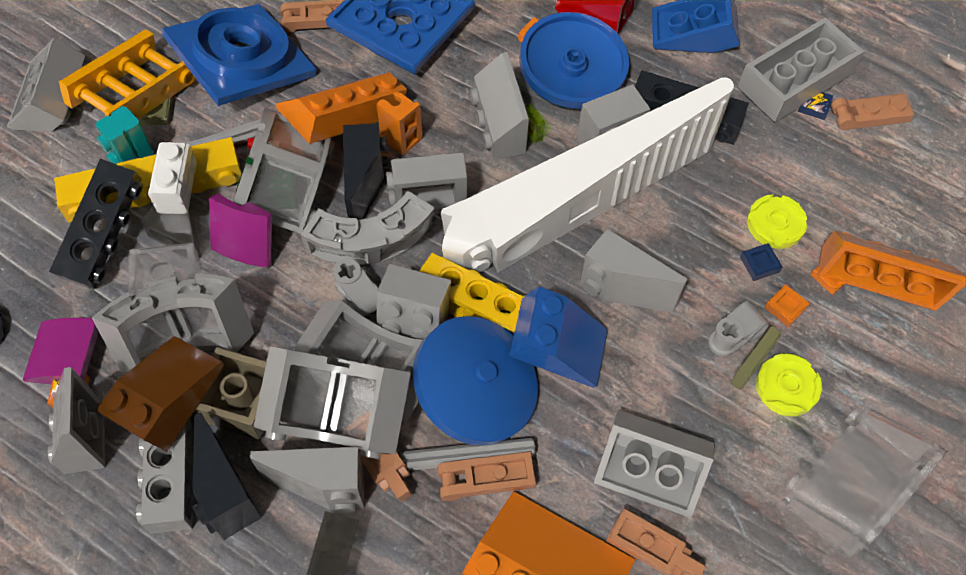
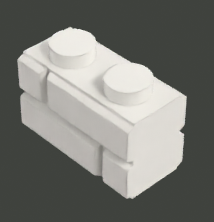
M159 143L148 193L156 211L159 213H188L194 181L193 174H195L197 165L189 144Z

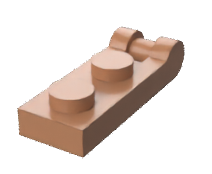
M344 0L283 3L280 6V15L282 17L280 26L288 34L295 32L296 29L327 28L326 18Z
M905 93L854 100L838 98L831 103L833 113L838 115L837 123L841 130L911 122L914 117V112Z
M531 452L451 461L437 465L438 477L442 478L443 487L440 488V497L443 501L532 489L536 486ZM465 474L466 483L456 484L455 476Z

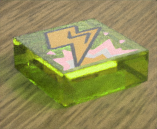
M528 104L525 105L529 118L527 134L533 143L536 144L543 141L545 122L534 106Z

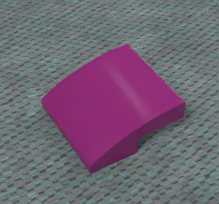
M220 194L210 197L211 249L235 261L259 267H269L271 265L272 214L251 202L239 206Z
M58 318L42 321L23 381L52 384V380L61 379L63 370L67 367H72L82 380L85 381L99 333L93 319Z

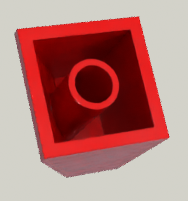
M557 0L555 11H558V13L575 12L590 15L603 21L620 35L634 11L636 0Z

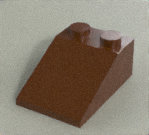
M173 336L120 377L96 411L144 441L167 452L225 363Z

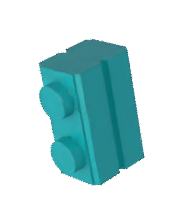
M122 106L113 111L111 116H105L96 122L95 126L100 134L96 137V140L106 153L109 152L105 155L109 162L116 164L155 155L139 120L127 107Z

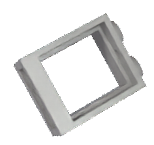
M464 153L391 160L392 172H386L390 207L396 204L407 191L435 207L433 214H439L443 208L467 199V174ZM451 183H452V185H450V186H440V187H430V188H420V189L402 190V188L420 187V186H430V185H441V184H451Z

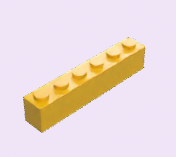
M232 137L190 146L193 152L192 155H194L197 162L196 171L193 174L194 181L191 193H201L208 189L230 186L239 182L242 171ZM157 154L116 163L136 171L142 179V192L137 200H133L130 208L142 207L153 203L148 193ZM95 169L54 178L57 206L68 223L72 222ZM119 192L110 193L106 198V203L115 202L118 199Z

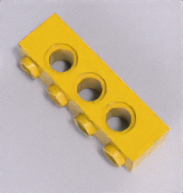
M434 253L430 254L419 272L449 279L451 284H455V286L450 287L449 314L455 317L471 316L490 320L502 326L514 336L520 305L524 296L509 290L504 284L494 283L482 277L475 270H467L451 260ZM473 297H481L483 299L476 300ZM501 310H508L511 313H502Z

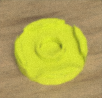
M774 194L765 195L757 199L751 206L747 217L748 229L752 236L761 244L769 243L771 248L784 249L796 245L807 230L806 212L800 204L790 197L783 195L781 198L773 197Z
M781 353L764 362L760 367L755 379L756 391L761 401L771 411L783 416L796 417L808 413L819 401L822 393L821 377L818 372L815 373L814 369L811 368L812 364L806 359L795 354Z

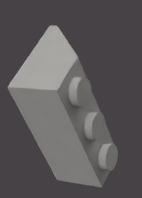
M53 38L30 61L7 127L12 130L52 132L60 124L65 125L70 117L71 110L68 109L69 106L64 104L59 81L82 68L85 55Z
M508 52L501 53L474 76V88L470 89L472 105H477L478 110H476L478 126L483 127L485 131L482 133L485 149H490L493 160L526 154L529 118Z
M617 410L594 484L692 518L714 460V443Z

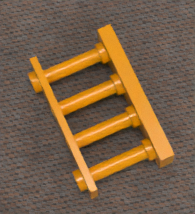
M145 29L59 81L64 104L70 108H74L80 103L87 101L104 112L105 116H111L113 111L124 106L139 119L163 103L168 97H172L197 79L183 61L176 64L156 51L154 34ZM150 60L165 69L166 72L155 77L139 66ZM129 73L146 85L135 91L120 82L119 79ZM109 87L123 96L124 99L113 105L96 93Z

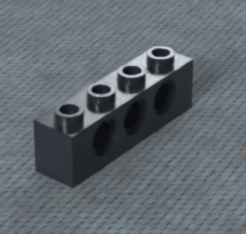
M641 70L635 88L651 109L650 111L699 89V87ZM730 97L715 137L716 140L732 145L735 144L749 102Z
M100 158L49 270L50 273L94 290L96 284L102 282L106 273L104 265L108 256H112L115 253L119 242L117 238L121 227L124 228L128 224L131 216V211L129 210L133 200L139 198L143 189L142 179L136 171ZM119 192L118 199L115 202L106 203V198L110 193ZM105 219V228L99 232H94L95 223ZM93 247L92 257L88 260H82L81 254L83 250Z

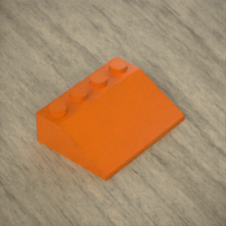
M513 491L479 542L462 575H629L636 559Z

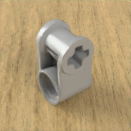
M342 259L338 261L333 268V276L336 280V288L343 299L352 304L356 312L363 317L376 311L378 287L368 278L355 260Z
M747 300L717 323L715 331L708 340L709 348L713 353L721 357L732 355L746 343L760 336L769 327L770 323Z

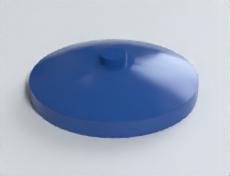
M562 12L544 17L529 28L521 44L519 63L524 79L539 96L562 107L581 109L583 103L621 89L629 69V56L621 37L603 21L582 13Z
M464 316L443 322L422 341L416 352L413 364L415 393L425 414L442 432L453 439L471 445H492L513 436L529 421L537 401L538 384L534 366L509 356L513 335L502 326L490 320Z

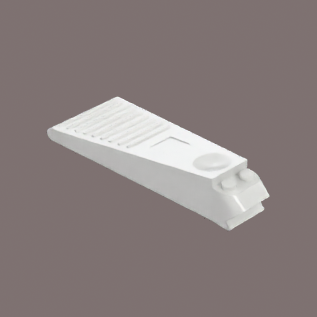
M729 78L717 79L470 198L443 208L441 211L445 234L442 244L443 258L451 260L467 270L471 269L476 272L487 269L493 263L498 273L708 153L711 150L734 88L733 82Z

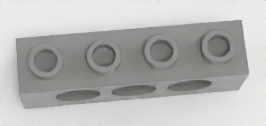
M193 413L167 452L141 438L139 439V452L141 457H143V469H139L137 480L139 489L142 490L141 502L137 503L136 517L138 523L150 534L193 528ZM172 455L171 460L166 465L159 466V462L163 457ZM171 487L170 494L166 498L158 500L159 493L163 489Z

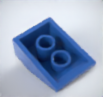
M677 0L652 8L654 49L714 53L740 46L737 6L734 0Z
M538 286L522 298L509 356L595 388L598 384L607 328L568 297Z

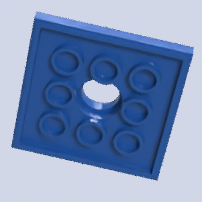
M344 0L326 18V26L363 45L373 53L416 74L475 8V1ZM407 16L413 19V22L398 25L392 18Z
M261 4L244 8L217 9L204 14L197 20L162 28V36L217 106L316 76V68ZM237 42H241L250 46L240 47L235 45Z

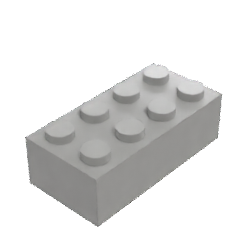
M825 17L745 65L738 88L774 122H777L799 108L803 103L853 74L864 50Z

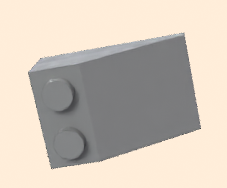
M606 229L585 256L579 285L591 296H598L607 302L673 313L688 279L614 232Z
M67 367L63 370L54 397L53 412L49 414V426L53 432L52 444L48 446V458L50 463L63 474L105 468V416L96 411L102 401L72 367Z
M358 447L251 451L250 459L263 480L324 508L334 510L338 514H351L355 512V509L364 508V466Z

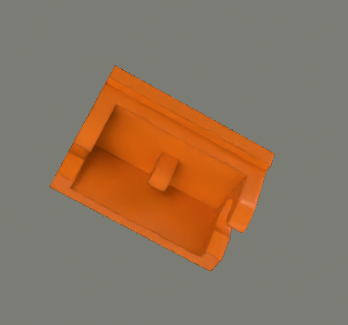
M394 92V98L401 102L398 106H393L384 99L377 103L380 135H386L387 144L404 156L422 140L421 108L417 101L413 102L402 93Z

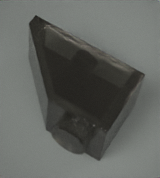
M153 205L140 222L148 237L198 261L201 258L196 229L189 208L188 213L163 214L157 212Z

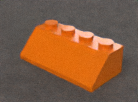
M389 72L276 104V109L309 144L343 134V125L374 124L379 122L377 103L384 99L390 102L391 105L398 106L401 102L394 98V92L406 95L407 89Z
M834 230L822 245L819 276L841 281L848 285L937 311L966 286V276L954 266L941 263L936 259H928L911 254L906 250L891 248L876 241L861 239L846 232Z

